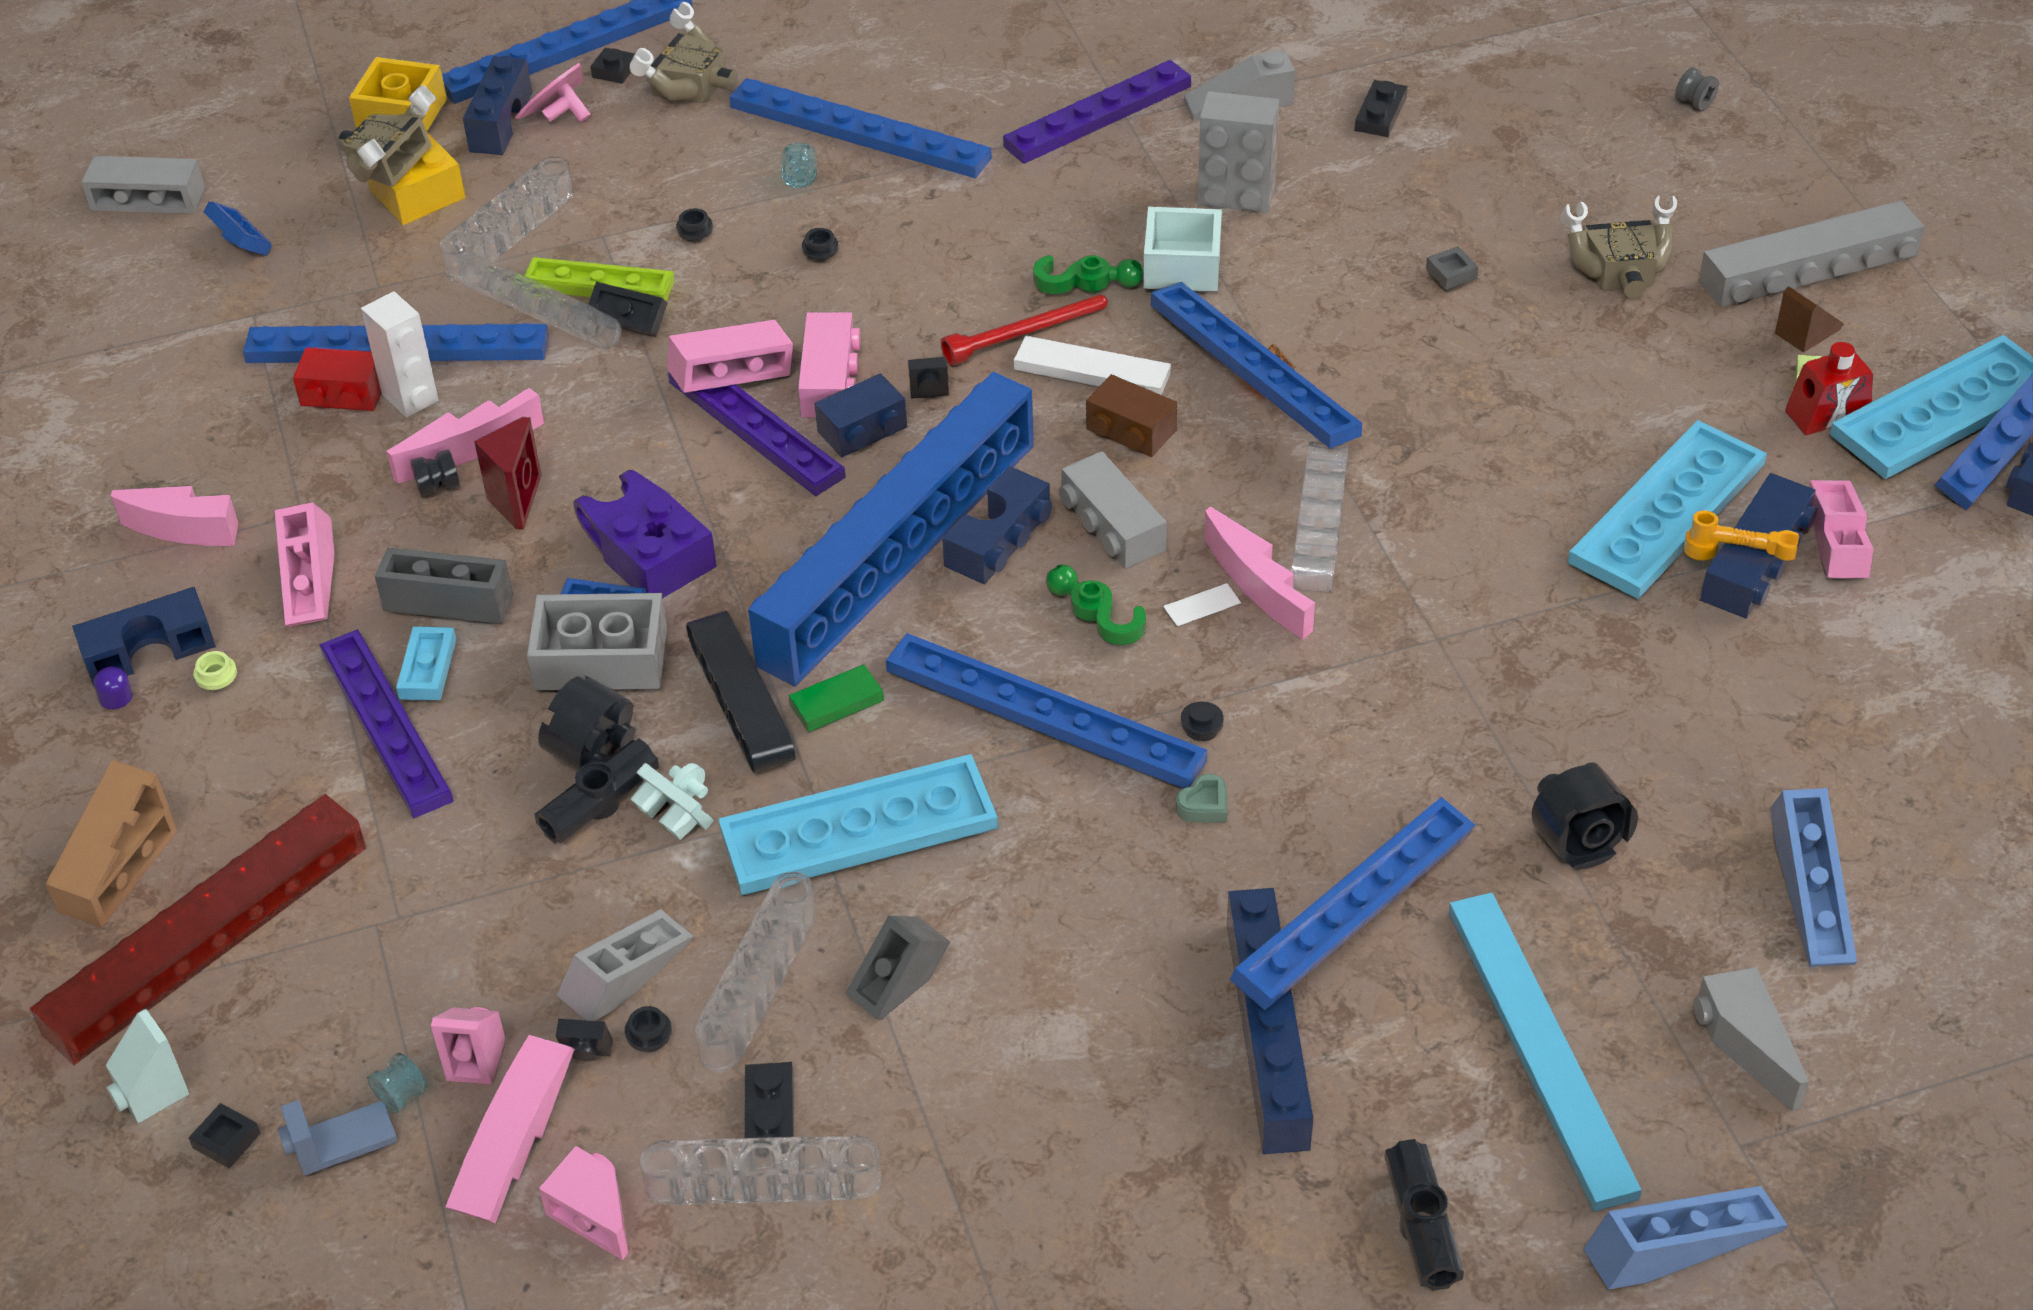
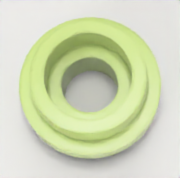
M211 651L203 654L195 664V681L199 687L206 690L224 688L232 683L237 675L234 661L220 651Z

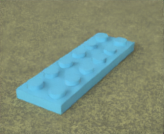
M2001 335L1833 422L1830 435L1884 479H1887L1985 427L2033 373V356L2006 336Z
M1697 420L1569 551L1568 563L1639 599L1684 551L1686 532L1691 529L1693 515L1702 510L1711 511L1718 515L1765 465L1767 453Z
M972 754L718 819L721 835L741 896L998 829V817Z

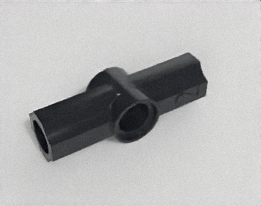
M638 738L637 740L630 741L604 762H591L581 766L575 775L576 783L534 814L536 824L541 828L544 835L556 844L557 842L562 843L590 820H600L612 816L618 810L619 798L643 781L637 774L638 770L645 763L654 770H657L659 768L658 758L653 754L649 745Z
M1416 1139L1398 1141L1395 1146L1385 1151L1384 1158L1400 1212V1232L1408 1241L1420 1286H1426L1432 1291L1448 1289L1452 1284L1463 1279L1464 1270L1447 1216V1196L1438 1185L1427 1144L1419 1143ZM1417 1212H1425L1430 1214V1216H1422L1417 1214Z

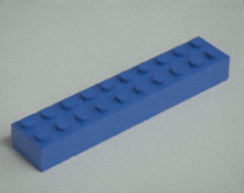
M992 372L982 383L975 385L971 393L958 406H954L943 421L935 428L930 429L924 439L912 451L906 452L901 461L888 474L883 475L878 480L876 486L863 498H859L843 518L833 523L827 533L814 546L807 548L802 557L788 571H784L778 577L776 583L762 596L757 597L752 602L748 612L757 668L796 687L942 540L944 535L964 514H968L987 494V489L1007 467H1014L1034 447L1031 388L996 372Z

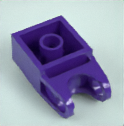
M627 470L619 475L621 480L620 488L624 494L620 499L611 502H601L592 497L582 495L573 502L581 527L603 555L604 562L631 587L645 588L646 593H662L663 599L717 567L712 532L665 490L634 470Z

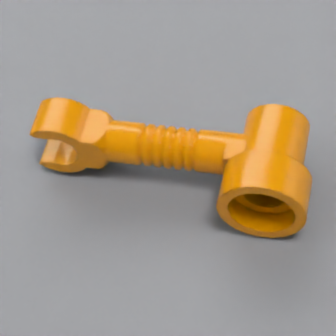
M1702 510L1693 515L1692 526L1686 532L1683 550L1690 558L1703 561L1712 559L1716 555L1719 542L1732 543L1733 545H1744L1745 547L1749 546L1750 548L1766 550L1768 554L1790 561L1795 560L1799 534L1789 530L1773 531L1767 534L1718 525V516L1715 513Z

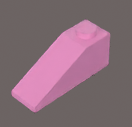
M313 502L274 510L285 625L292 627L327 620L335 556L331 517Z

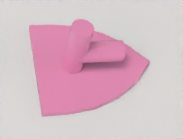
M577 63L540 91L515 116L516 119L529 116L543 109V115L551 122L569 108L580 123L591 116L590 112L573 91V89L584 82L580 63Z

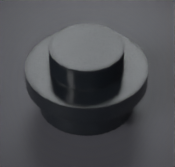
M692 208L680 214L676 228L680 237L690 241H700L712 232L713 224L711 218L708 217L704 210Z
M815 228L808 231L802 242L804 255L816 261H824L831 258L838 252L839 248L838 240L833 232L826 228Z
M1205 701L1194 702L1187 705L1181 713V726L1193 740L1209 741L1216 737L1223 727V712L1213 703Z
M652 1006L636 1009L630 1015L625 1025V1037L628 1044L632 1048L644 1052L654 1051L663 1047L669 1041L672 1034L671 1022L668 1016L660 1009Z

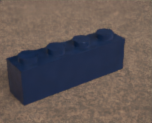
M1769 473L1735 528L1767 534L1773 531H1793L1799 534L1798 548L1802 538V529L1809 531L1817 515L1818 508L1812 506L1816 489ZM1724 543L1706 571L1700 601L1747 619L1755 605L1762 606L1771 587L1769 582L1771 579L1777 581L1780 578L1786 560L1768 554L1766 550Z

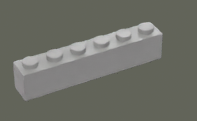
M1901 200L1704 251L1699 281L1720 307L1785 291L1788 286L1796 288L1917 256L1925 226Z

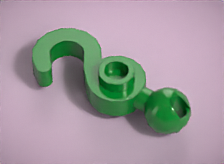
M1051 255L1039 258L1033 267L1034 285L1040 291L1049 294L1065 293L1075 285L1087 292H1097L1106 288L1110 281H1117L1121 286L1131 288L1141 283L1144 275L1141 264L1134 259L1128 258L1119 262L1117 266H1110L1105 259L1096 255H1088L1070 265L1063 274L1056 276L1049 275L1054 270V259Z
M1064 564L1057 565L1047 573L1045 581L1051 593L1058 596L1070 595L1071 609L1074 615L1085 621H1096L1098 634L1103 640L1111 644L1127 645L1140 640L1145 634L1146 613L1142 606L1134 608L1131 622L1123 625L1115 624L1111 621L1112 593L1106 584L1094 580L1079 583L1075 570Z

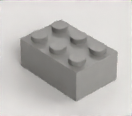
M1207 91L1200 115L1198 205L1269 213L1276 179L1280 99Z
M662 593L537 595L527 652L534 690H561L566 683L577 676L585 680V675L610 689H660L667 633Z

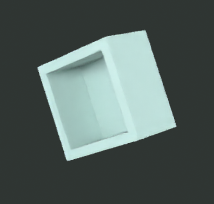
M1148 207L1144 247V289H1162L1183 282L1194 291H1218L1222 209Z

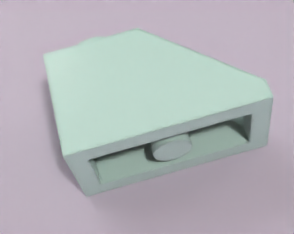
M147 1009L137 1013L106 1064V1068L113 1081L106 1089L117 1109L121 1112L128 1108L137 1123H140L189 1095V1092L167 1038Z

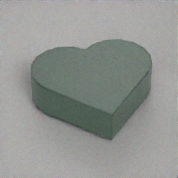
M1204 774L1197 777L1192 787H1186L1177 794L1176 812L1178 816L1189 822H1227V787L1225 781L1215 774Z

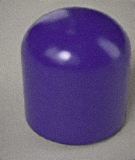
M106 667L96 674L94 688L102 707L119 709L131 701L133 693L128 676L124 670L118 667Z

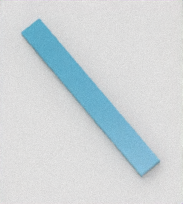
M1493 893L1451 902L1448 913L1593 1211L1640 1200L1642 1190Z

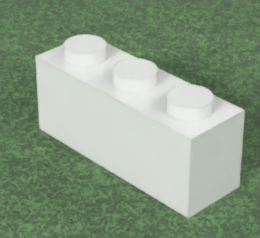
M395 291L362 307L361 311L382 395L406 418L438 402V394L419 313Z

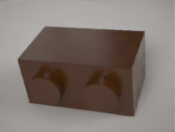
M1111 374L1086 400V429L1132 450L1153 457L1177 431V401Z

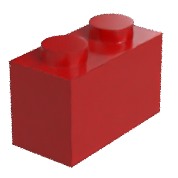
M306 347L292 377L300 406L374 411L381 395V388L372 352Z

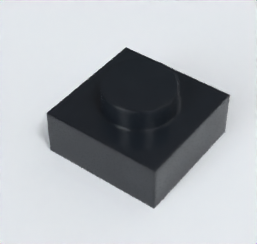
M605 47L590 66L592 78L623 84L631 74L630 63L635 53Z
M946 357L908 360L911 399L949 395Z
M558 1019L556 1038L559 1044L574 1049L571 1058L593 1060L596 1056H610L613 1039L605 1021Z
M220 1103L189 1136V1141L194 1150L230 1169L261 1132L255 1121Z

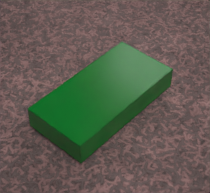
M865 664L788 695L791 708L808 732L884 701L882 688Z

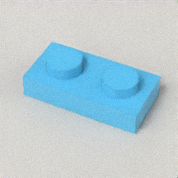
M412 628L396 687L399 699L441 700L456 643L454 628Z

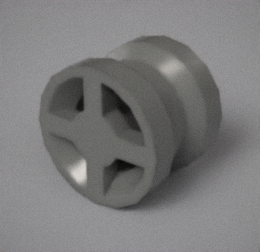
M1691 67L1685 71L1679 80L1675 96L1682 102H1692L1693 106L1701 111L1705 110L1710 106L1717 94L1719 80L1711 75L1705 77L1700 70Z

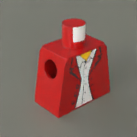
M1836 342L1832 344L1829 355L1807 361L1802 366L1785 412L1805 436L1830 429L1833 422L1872 402L1873 373L1855 352V348L1851 344Z

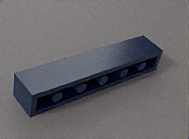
M1274 888L1228 891L1227 930L1234 970L1281 930ZM1236 986L1262 1154L1311 1151L1313 1113L1292 990H1288L1269 1008L1264 1010Z

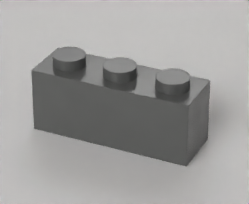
M387 547L375 574L383 611L502 624L513 597L506 560Z

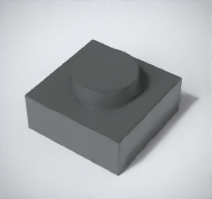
M1459 246L1427 257L1426 270L1445 290L1477 279L1478 266Z

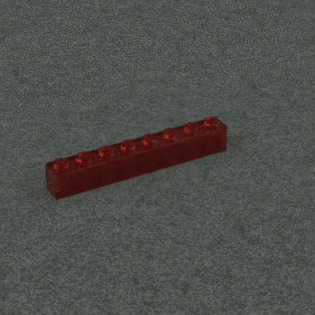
M326 794L302 808L295 816L277 829L269 832L262 840L240 856L233 858L222 869L204 882L197 884L189 893L168 908L160 911L149 922L131 935L120 940L116 946L92 963L84 966L76 975L54 991L47 993L40 1001L31 1006L29 1009L41 1035L75 1066L130 1025L137 1013L144 1009L149 1011L364 851L366 845L359 821Z

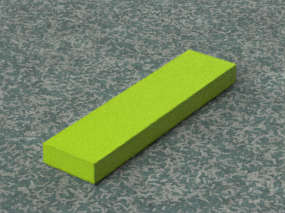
M532 257L522 279L524 291L591 297L597 281L661 297L667 302L675 278L674 271Z

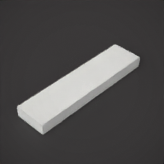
M1025 336L1014 358V370L1094 386H1100L1113 374L1162 395L1171 375V364L1030 336Z

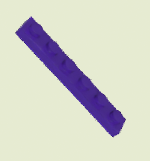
M1170 59L1003 135V147L1025 164L1190 88L1191 75Z

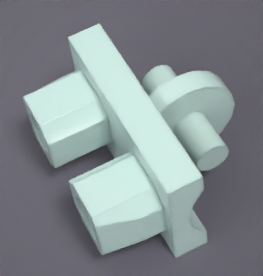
M646 763L638 770L637 774L644 782L635 792L631 801L650 818H653L666 802L672 805L659 822L676 838L681 840L696 824L706 831L714 822L708 814L701 810L702 806L700 803L692 798L694 795L698 798H703L708 792V788L703 785L705 771L695 763H690L682 769L677 765L673 766L669 771V776L674 779L673 782H670Z

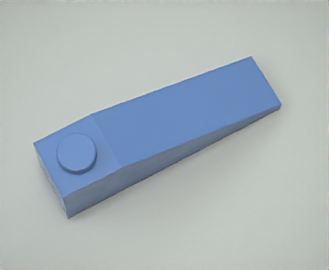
M1828 789L1782 790L1771 806L1770 812L1776 849L1809 967L1855 965L1857 958Z
M1757 1186L1608 1211L1583 1250L1608 1290L1653 1281L1782 1232L1788 1224L1763 1188Z

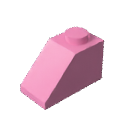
M452 1007L435 1016L430 1026L446 1081L492 1085L506 1039L499 1011H490L481 1007L471 1009Z
M575 1146L539 1187L545 1214L623 1260L629 1252L621 1196L615 1173L616 1169L603 1155L599 1153L591 1155Z

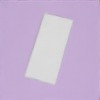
M1226 583L1163 607L1175 624L1180 626L1241 604V602Z

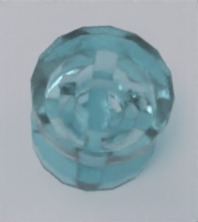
M802 142L792 143L784 148L781 172L783 180L789 186L804 188L815 181L817 177V155L814 148Z
M396 1053L391 1057L389 1066L383 1071L375 1070L367 1077L368 1084L379 1101H383L386 1108L393 1113H399L405 1108L406 1100L412 1095H421L428 1088L427 1082L420 1070L402 1053Z

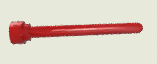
M1097 295L970 337L965 334H951L941 338L942 354L946 357L949 366H955L966 362L968 357L972 356L973 351L1105 309L1108 305V300L1104 295Z

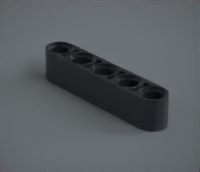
M721 611L687 622L686 630L693 652L752 772L755 774L794 761L796 759L795 749L788 729L728 611Z

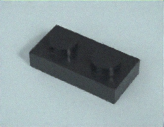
M1374 80L1355 119L1354 131L1388 138L1407 98L1408 86L1395 84L1391 81Z
M596 281L584 316L589 321L656 337L667 302L661 297Z
M792 1062L745 1065L746 1155L794 1152V1072Z

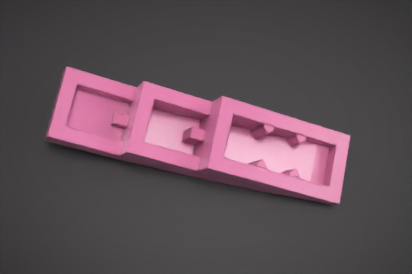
M528 388L500 407L488 400L460 419H457L449 412L386 451L393 480L397 483H402L415 479L410 463L411 459L424 457L426 459L431 458L432 460L437 452L447 449L451 452L455 466L477 459L474 441L521 417L531 418L533 430L543 425L544 419L539 395Z
M1211 506L1206 509L1204 540L1221 567L1243 593L1266 614L1300 639L1306 638L1313 632L1315 602L1293 589L1294 573L1272 560L1273 545Z
M528 1035L484 1115L446 1204L448 1209L496 1224L512 1179L516 1181L520 1179L534 1138L542 1139L574 1052L572 1047Z

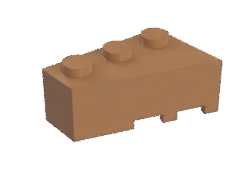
M115 760L111 761L45 884L57 912L102 928L176 834L177 828L157 774Z

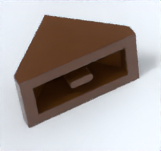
M1788 286L1783 293L1775 334L1804 353L1838 332L1844 323Z

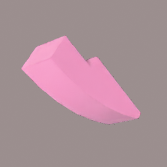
M1810 480L1809 487L1816 489L1812 506L1818 508L1813 522L1827 577L1869 578L1874 548L1865 531L1867 514L1851 481Z
M192 486L112 490L111 498L120 524L158 539L183 544L235 546L239 523L230 495L195 497Z

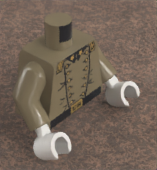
M682 2L678 10L674 8L670 15L671 25L677 29H685L687 33L679 32L654 62V57L650 51L645 48H639L630 63V70L636 76L646 75L648 77L647 81L651 84L652 96L667 98L671 101L684 100L703 103L710 98L717 88L733 90L737 82V72L726 68L723 49L716 46L698 24L694 26L690 21L694 10L687 2Z
M421 85L411 94L408 100L412 104L404 114H373L368 116L354 131L344 130L341 132L338 144L340 149L345 152L347 166L357 180L365 182L371 179L393 187L432 146L422 120L429 110V106L436 100V97L425 85Z
M1659 195L1656 197L1652 206V214L1658 219V224L1654 225L1653 220L1583 225V231L1581 222L1587 216V206L1583 202H1579L1576 206L1578 217H1575L1571 214L1569 204H1567L1560 218L1562 224L1571 229L1568 238L1574 265L1591 278H1594L1599 288L1604 291L1623 289L1624 294L1630 298L1642 295L1646 287L1653 285L1655 273H1659L1664 269L1671 256L1673 225L1669 224V219L1675 212L1677 199L1675 196H1672L1670 209L1664 210L1659 206Z

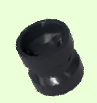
M449 449L437 452L432 460L431 458L426 459L424 457L410 460L421 497L433 494L436 489L440 488L439 486H443L447 490L460 487L456 467Z

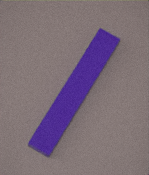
M670 372L668 373L669 383L814 496H818L846 478L845 467L736 384L684 393Z
M354 630L319 644L322 656L412 818H417L454 802L448 785L359 630Z

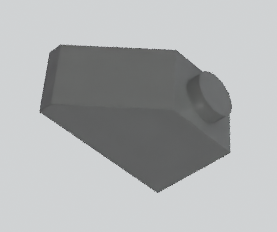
M888 915L845 994L876 1019H883L930 980L950 941L919 917Z

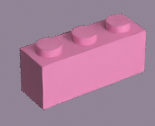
M852 312L807 313L798 387L801 417H816L815 402L856 384L855 379H851V376H858V353H853V351H860L861 336L860 328H853Z
M776 320L671 335L668 341L667 369L684 393L790 376L793 343Z

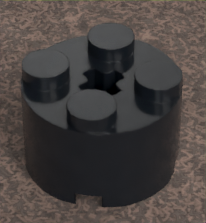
M585 675L584 680L577 676L566 683L552 700L548 709L554 712V715L549 725L542 722L538 736L539 745L543 750L577 770L587 763L604 762L617 748L621 749L634 738L636 729L630 725L634 705L629 699L591 677Z
M1595 762L1568 769L1559 775L1549 774L1537 786L1539 795L1534 802L1531 815L1533 825L1563 862H1569L1574 868H1591L1608 861L1617 854L1613 848L1622 838L1628 843L1636 830L1638 823L1637 810L1608 774Z

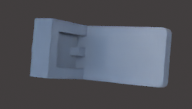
M300 1100L281 1106L286 1125L277 1128L286 1156L296 1153L304 1176L391 1145L397 1141L393 1125L383 1101L310 1127Z

